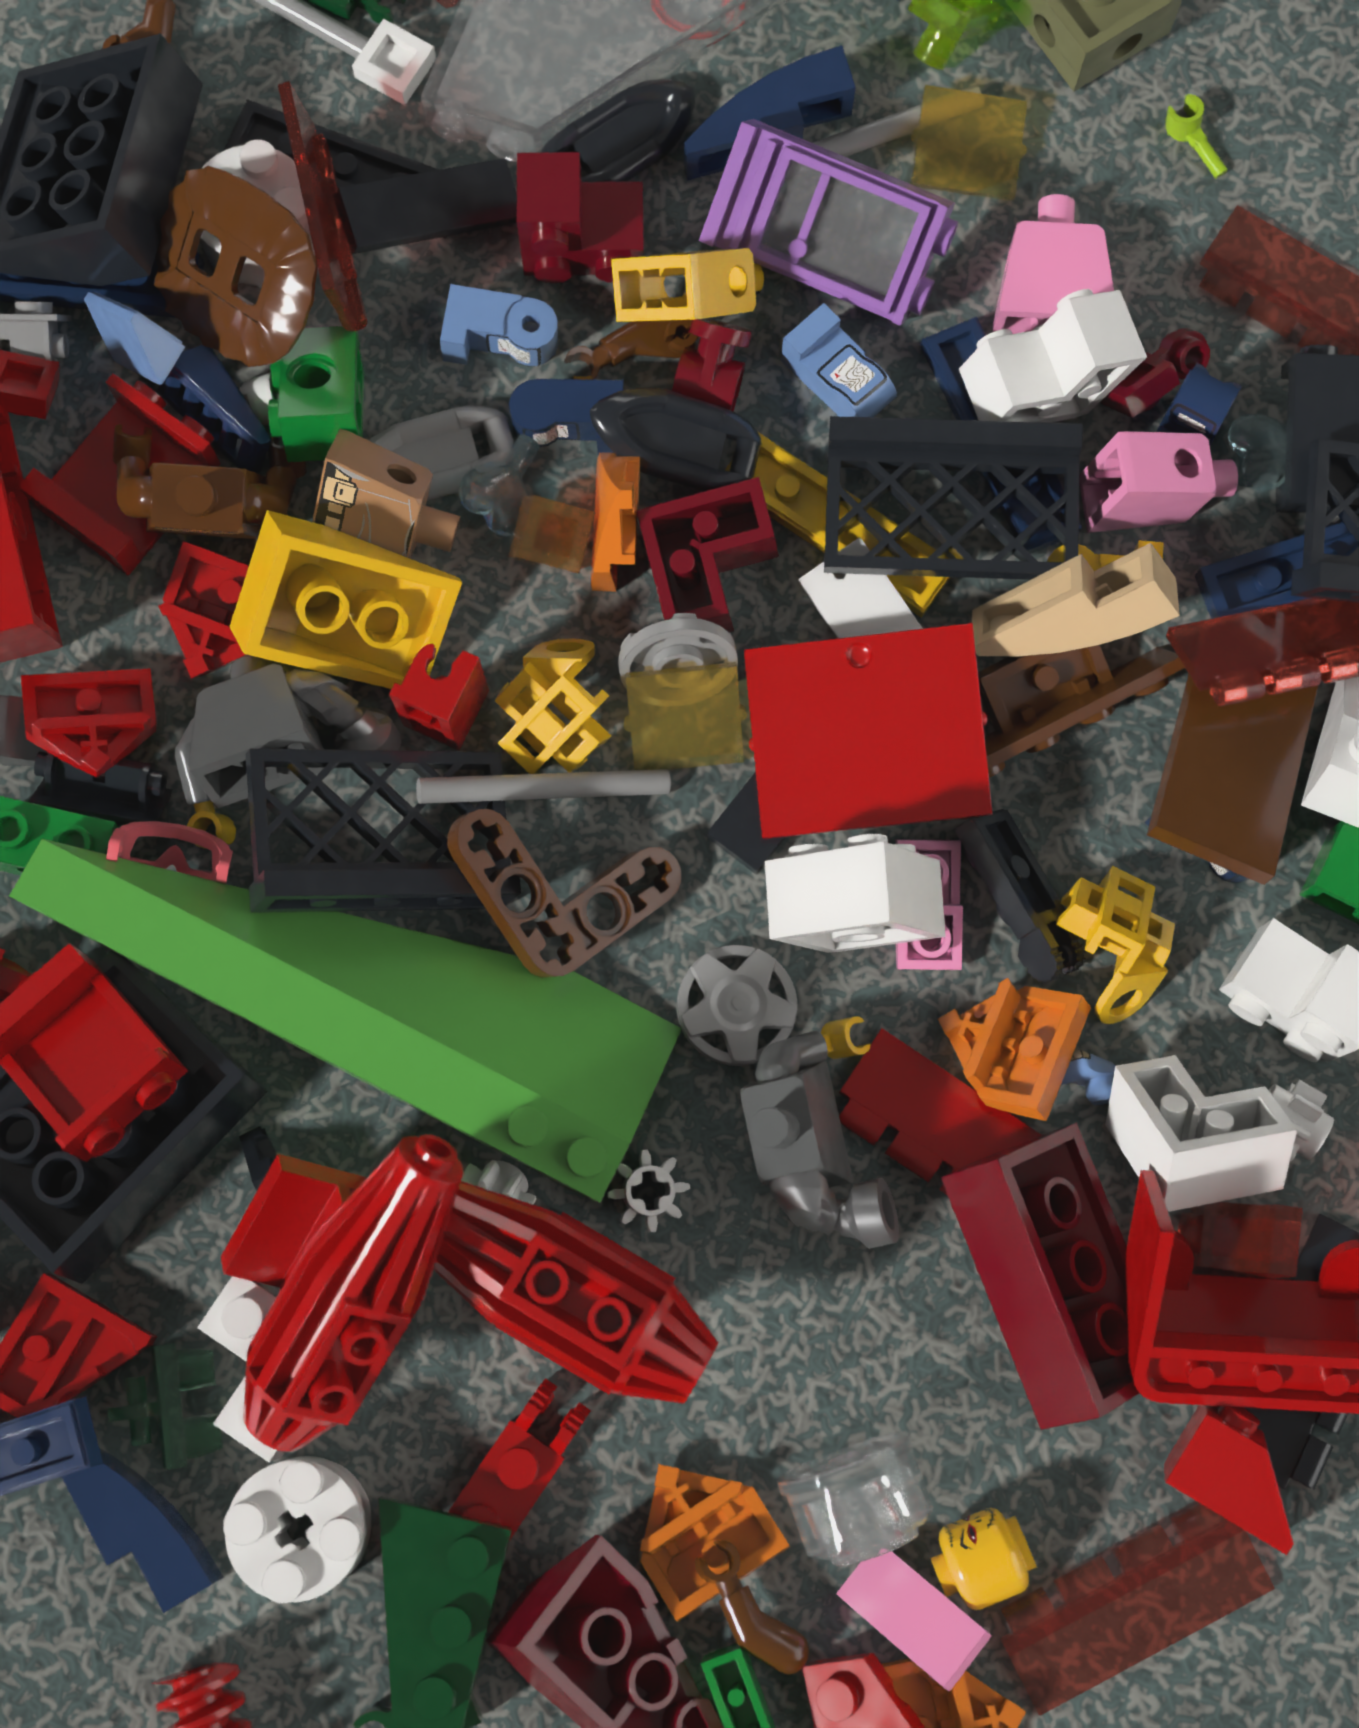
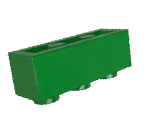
M737 1643L704 1655L700 1664L724 1728H776L748 1653L742 1650Z

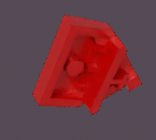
M183 541L163 596L164 603L158 607L162 616H167L186 658L183 662L191 679H196L226 667L241 657L251 656L243 654L230 629V623L249 564Z
M151 668L21 675L26 739L53 756L96 778L120 762L156 732L157 723Z

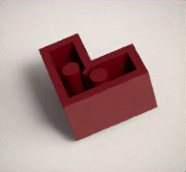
M579 152L517 153V228L524 276H535L536 279L545 283H562L569 280L571 275H595L601 281L613 283L611 259L644 256L643 181L582 182Z
M759 477L636 510L664 620L671 619L677 613L696 614L697 619L713 622L723 627L728 633L734 632L719 573L779 557Z

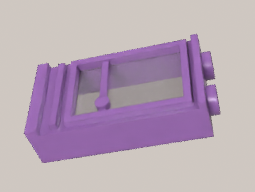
M751 119L741 122L699 241L721 249L749 248L753 253L754 263L891 320L892 323L901 326L908 319L911 312L921 315L935 282V280L927 278L926 274L934 254L945 257L959 222L950 218L955 202L763 122Z

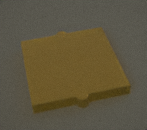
M925 85L922 93L918 128L914 129L911 134V140L916 143L911 184L916 187L965 195L1014 200L1020 159L1027 153V147L1022 144L1028 101Z
M736 662L625 673L629 715L624 718L623 722L625 730L631 732L634 770H670L744 762L741 721L747 717L745 706L740 704Z

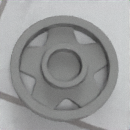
M677 613L669 620L649 625L637 633H629L620 646L621 651L618 658L620 678L624 687L639 699L665 705L690 703L716 693L732 679L738 665L736 646L731 633H728L723 627L713 622L697 619L696 614ZM634 661L640 665L632 673L630 666ZM723 661L718 670L711 675L708 666ZM663 685H668V686H681V687H661V686H663Z
M729 945L707 952L689 968L678 990L677 1016L685 1037L700 1054L720 1064L745 1066L759 1062L762 1051L768 1045L789 1037L797 1016V996L790 976L774 957L758 948ZM726 958L746 959L736 970H731L719 961ZM772 974L780 983L785 999L769 991L768 986ZM695 979L703 992L704 998L688 1010L689 991ZM762 1029H780L774 1040L757 1050L759 1032ZM715 1033L722 1035L728 1052L711 1046L701 1036Z

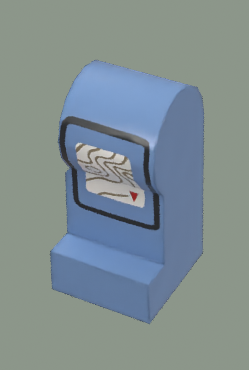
M450 284L440 337L443 361L467 365L469 350L471 349L510 355L517 363L525 366L542 365L555 355L558 347L556 314L546 302L535 298Z
M823 303L783 338L781 362L838 416L875 417L897 397L895 386L886 372L876 362L864 355L865 352L840 328L841 319Z

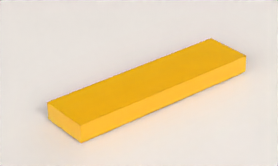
M758 432L762 446L753 478L759 477L769 516L825 553L827 477ZM732 461L726 467L725 471H730ZM845 490L857 503L862 501L850 492H848L847 490ZM839 502L840 520L849 511ZM872 507L866 511L888 534L899 526ZM856 520L838 536V552L859 537H861L869 551L879 541ZM907 532L897 541L912 558H928L936 551V549L910 532ZM888 550L881 555V557H894ZM887 575L910 611L921 618L950 578Z

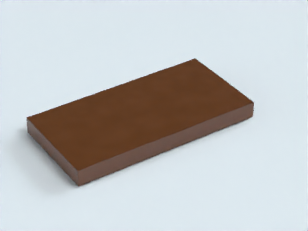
M1210 618L1199 632L1147 836L1263 885L1275 877L1322 667Z

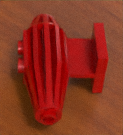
M423 1134L420 1137H405L400 1140L398 1145L368 1177L277 1154L220 1257L224 1275L275 1286L280 1289L277 1298L247 1350L243 1420L248 1431L262 1444L278 1451L291 1452L299 1450L337 1424L347 1426L353 1415L358 1411L422 1304L427 1292L457 1192L464 1175L463 1167L457 1159V1152L447 1141L430 1134Z
M461 1181L433 1269L485 1319L496 1325V1328L605 1393L685 1404L719 1342L675 1286V1277L564 1212L558 1215L551 1210Z

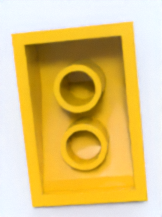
M267 510L230 623V629L243 654L392 689L394 683L401 685L418 651L431 643L435 645L436 653L434 660L427 667V674L430 676L462 581L459 577L331 527Z

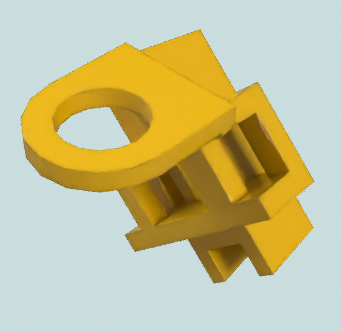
M571 638L550 640L536 645L523 656V668L510 683L507 682L502 687L495 699V702L517 722L498 744L529 774H534L551 756L568 773L573 772L588 761L587 757L612 736L591 716L609 695L602 689L593 697L574 679L595 656V644L592 641ZM550 702L571 721L568 725L547 707ZM519 735L539 753L536 758L516 739Z
M1115 866L1111 867L1099 885L1081 877L1062 897L1061 904L1068 908L1056 921L1057 926L1086 940L1084 950L1094 954L1097 948L1101 947L1117 955L1113 978L1094 1007L1096 1016L1104 1024H1114L1126 1019L1141 1009L1168 973L1164 965L1171 952L1175 923L1151 912L1155 886ZM1118 885L1137 894V896L1133 897L1118 890ZM1136 990L1135 994L1126 1003L1111 1009L1118 998L1129 991Z

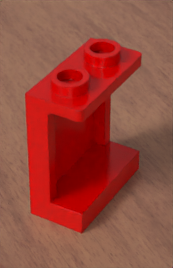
M68 943L0 1003V1065L56 1131L58 1136L55 1140L60 1147L85 1162L92 1157L101 1156L113 1149L124 1137V1128L144 1110H152L163 1104L174 1093L177 1087L176 1081L188 1072L185 1066L94 960L71 943Z

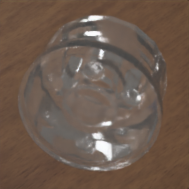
M909 1431L892 1432L860 1441L809 1460L785 1472L776 1479L780 1494L786 1496L803 1546L809 1557L815 1560H831L835 1566L851 1565L893 1551L918 1537V1527L930 1518L934 1508L912 1450L915 1444Z

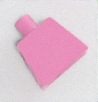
M1060 194L1045 196L1038 202V221H1021L1016 224L1008 252L992 332L1002 329H1010L1012 334L1032 331L1044 324L1058 310L1057 303L1062 298L1075 291L1090 289L1093 294L1114 291L1105 231L1097 224L1074 223L1075 201L1073 198Z
M1117 432L1079 474L1087 533L1185 523L1213 497H1231L1235 494L1238 486L1237 466L1232 459L1212 460L1209 440L1201 433Z

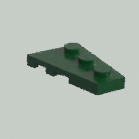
M381 1496L378 1498L392 1724L407 1728H464L512 1528Z

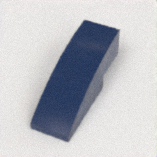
M837 46L806 56L769 73L737 93L709 116L684 143V171L687 180L724 171L742 121L755 119L803 139V132L806 127L852 116L856 87L843 46Z
M99 1448L103 1464L62 1477L106 1565L108 1566L133 1553L163 1613L224 1578L201 1539L176 1508L141 1475L107 1451Z

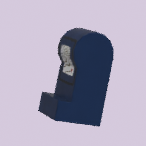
M1196 363L1193 370H1190L1156 432L1201 433L1209 440V445L1211 446L1242 385L1236 382H1222L1210 376L1203 365Z
M585 379L527 380L516 387L511 394L509 402L514 433L527 446L539 448L549 446L557 440L597 441L598 455L599 452L614 453L594 429L590 418V409L600 399L615 392L623 391L624 382L623 380Z

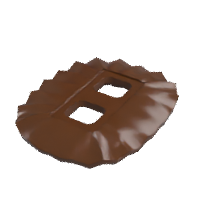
M211 166L187 170L184 181L169 191L168 209L160 220L162 234L155 256L158 271L154 285L165 298V311L181 320L184 330L199 337L203 346L218 350L225 358L239 360L247 367L273 364L290 353L306 326L308 315L314 302L318 264L309 234L290 210L252 183ZM204 230L217 237L221 242V252L212 276L200 269L195 262L198 245ZM247 258L260 265L265 273L256 304L241 296L238 291V282Z

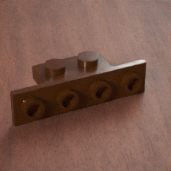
M1100 645L1061 653L1009 656L979 671L980 696L995 729L994 732L985 736L989 778L1001 772L1006 766L1004 761L1023 751L1027 753L1038 752L1054 745L1061 738L1059 733L1079 722L1080 724H1091L1105 719L1115 711L1114 704L1133 694L1135 696H1145L1161 690L1169 684L1168 676L1188 667L1184 656L1157 647L1110 671Z

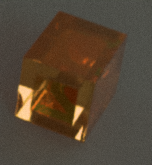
M536 495L524 496L508 557L566 573L579 574L595 512Z

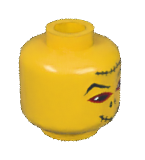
M986 1508L944 1526L939 1533V1544L942 1553L930 1558L945 1596L949 1597L959 1593L965 1605L973 1610L984 1609L1022 1593L1029 1585L1028 1571L1037 1568L1016 1516L1005 1519L1003 1514L994 1508Z

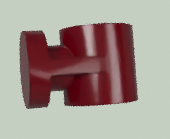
M709 318L692 320L689 332L700 337L698 349L684 348L677 367L672 391L734 411L742 385L745 362L733 360L736 346L749 347L752 331Z

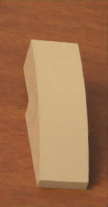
M1151 543L1096 571L1091 568L1083 555L1080 554L973 609L972 623L976 654L978 656L1017 657L1061 653L1101 645L1143 632L1180 616L1176 577Z

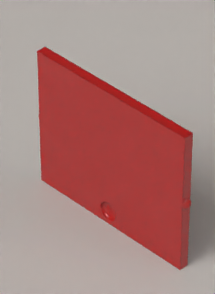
M973 623L744 649L752 730L749 748L754 752L762 839L993 815L984 726L987 724L988 718L986 713L982 712Z

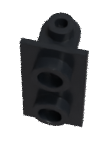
M39 751L34 763V773L36 776L44 777V779L28 802L99 819L116 821L120 825H126L132 822L158 821L171 798L172 789L166 788L167 773L156 770L154 763L122 759L107 770L105 776L96 778L48 752Z

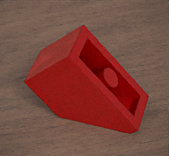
M1199 1405L1164 1463L1165 1483L1283 1554L1288 1555L1294 1542L1264 1432L1257 1428L1260 1424L1259 1419L1243 1407Z

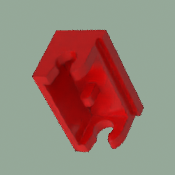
M430 643L418 651L401 685L394 683L389 695L403 726L460 751L489 692L480 657L464 650L451 664L452 669L447 677L441 675L435 679L431 678L427 674V667L435 658L436 648L434 644Z

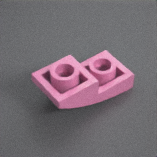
M895 839V844L915 845L917 853L940 860L946 937L896 944V968L962 970L961 841Z
M877 1540L836 1593L949 1692L992 1637L985 1629L879 1540Z

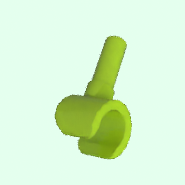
M1187 94L1183 109L1190 118L1180 117L1176 114L1173 107L1169 105L1165 128L1173 139L1188 142L1192 149L1196 150L1216 179L1226 173L1228 169L1201 129L1204 114L1202 100L1194 94Z

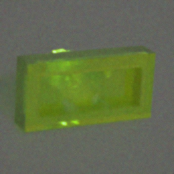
M912 0L907 10L928 23L913 51L914 55L925 64L943 70L959 41L991 30L1004 8L993 0Z

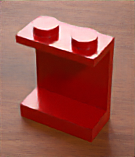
M112 373L105 383L117 401L51 480L33 468L18 487L36 509L129 576L163 533L146 532V518H133L125 515L117 503V465L113 462L114 429L116 425L121 424L122 432L132 436L144 435V427H149L152 430L151 461L148 469L153 463L219 467L221 463L211 446L214 437L200 423L187 415L179 421L164 410L167 405L166 402L149 386L138 380L131 386Z

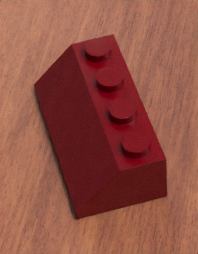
M1077 1122L982 1158L941 1177L1040 1429L1101 1418L1140 1394L1135 1387L1129 1366L1125 1272L1127 1246Z

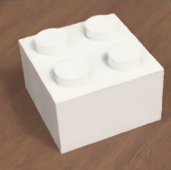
M864 834L848 838L847 848L828 851V846L824 844H803L790 847L789 857L765 861L769 937L772 940L828 953L946 937L940 860L917 853L915 845L890 844L886 835Z

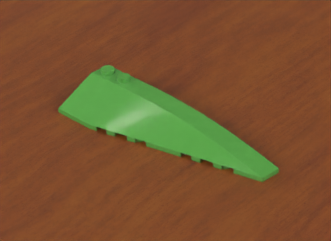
M41 839L9 895L12 899L594 1202H601L615 1175L682 1030L675 1024L574 971L564 976L541 978L530 973L516 955L338 911L251 913L249 889L119 857L117 862L106 860L107 854Z

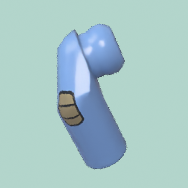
M1075 1049L1061 1085L1072 1082L1085 1086L1086 1097L1092 1104H1108L1115 1065L1111 1061L1083 1050Z

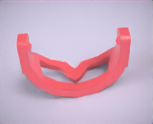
M158 821L132 822L115 829L109 840L106 860L117 862L119 857L164 869L174 865L177 872L226 884L233 850H230V847L222 839L200 829ZM140 836L180 839L211 850L212 872L190 868L178 845L171 846L155 861L132 857L130 853L136 839Z

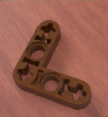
M478 809L469 812L455 820L447 835L448 849L457 866L522 964L530 973L541 978L564 976L576 970L668 902L678 892L682 881L681 868L677 859L670 851L661 847H647L627 854L561 902L509 822L500 813L491 809ZM472 825L476 830L487 827L493 836L486 843L492 857L497 861L509 856L512 865L494 871L488 878L484 873V869L495 866V863L484 849L473 852L469 848L468 842L474 837V832L470 826ZM656 865L660 872L654 878L656 888L652 886L639 889L629 896L622 887L632 885L645 874L643 866ZM510 876L522 878L531 890L530 903L520 913L509 910L501 898L503 882ZM595 894L607 896L615 908L614 921L606 930L595 928L587 917L588 902ZM545 911L547 919L536 923L547 938L555 936L561 938L563 945L557 950L560 962L557 959L543 960L540 951L546 946L545 939L537 928L526 929L523 932L520 924L537 918Z

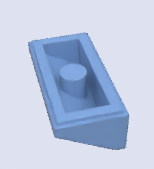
M88 291L84 301L114 361L158 385L162 384L185 348L182 345L183 341L140 312L95 291L93 293Z

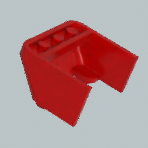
M1141 1170L1125 1253L1129 1366L1137 1391L1146 1399L1158 1403L1359 1414V1239L1343 1242L1326 1255L1318 1281L1192 1274L1194 1266L1192 1249L1188 1240L1173 1228L1155 1172L1152 1170Z

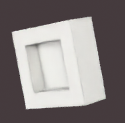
M383 19L352 64L356 79L406 105L435 62L436 54L434 46Z

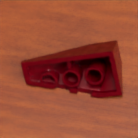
M601 1535L593 1536L529 1584L485 1641L528 1683L582 1728H724L710 1700L702 1697L684 1662L687 1656L678 1638L671 1637L655 1606L658 1600L649 1582Z

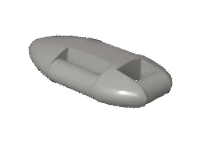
M483 405L454 407L396 423L369 440L431 471L433 478L427 501L478 488L503 476L512 466L518 452L513 442L507 421L508 418L501 411ZM485 431L491 454L479 459L472 434Z

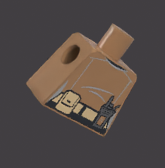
M339 429L325 457L312 522L331 527L411 559L417 543L451 552L461 516L426 506L433 474L428 468L352 432Z

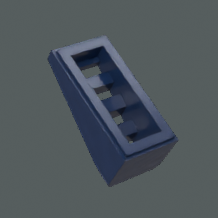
M200 345L183 351L165 381L159 385V392L181 416H190L206 428L214 437L212 444L234 465L257 474L260 473L271 437L212 348Z

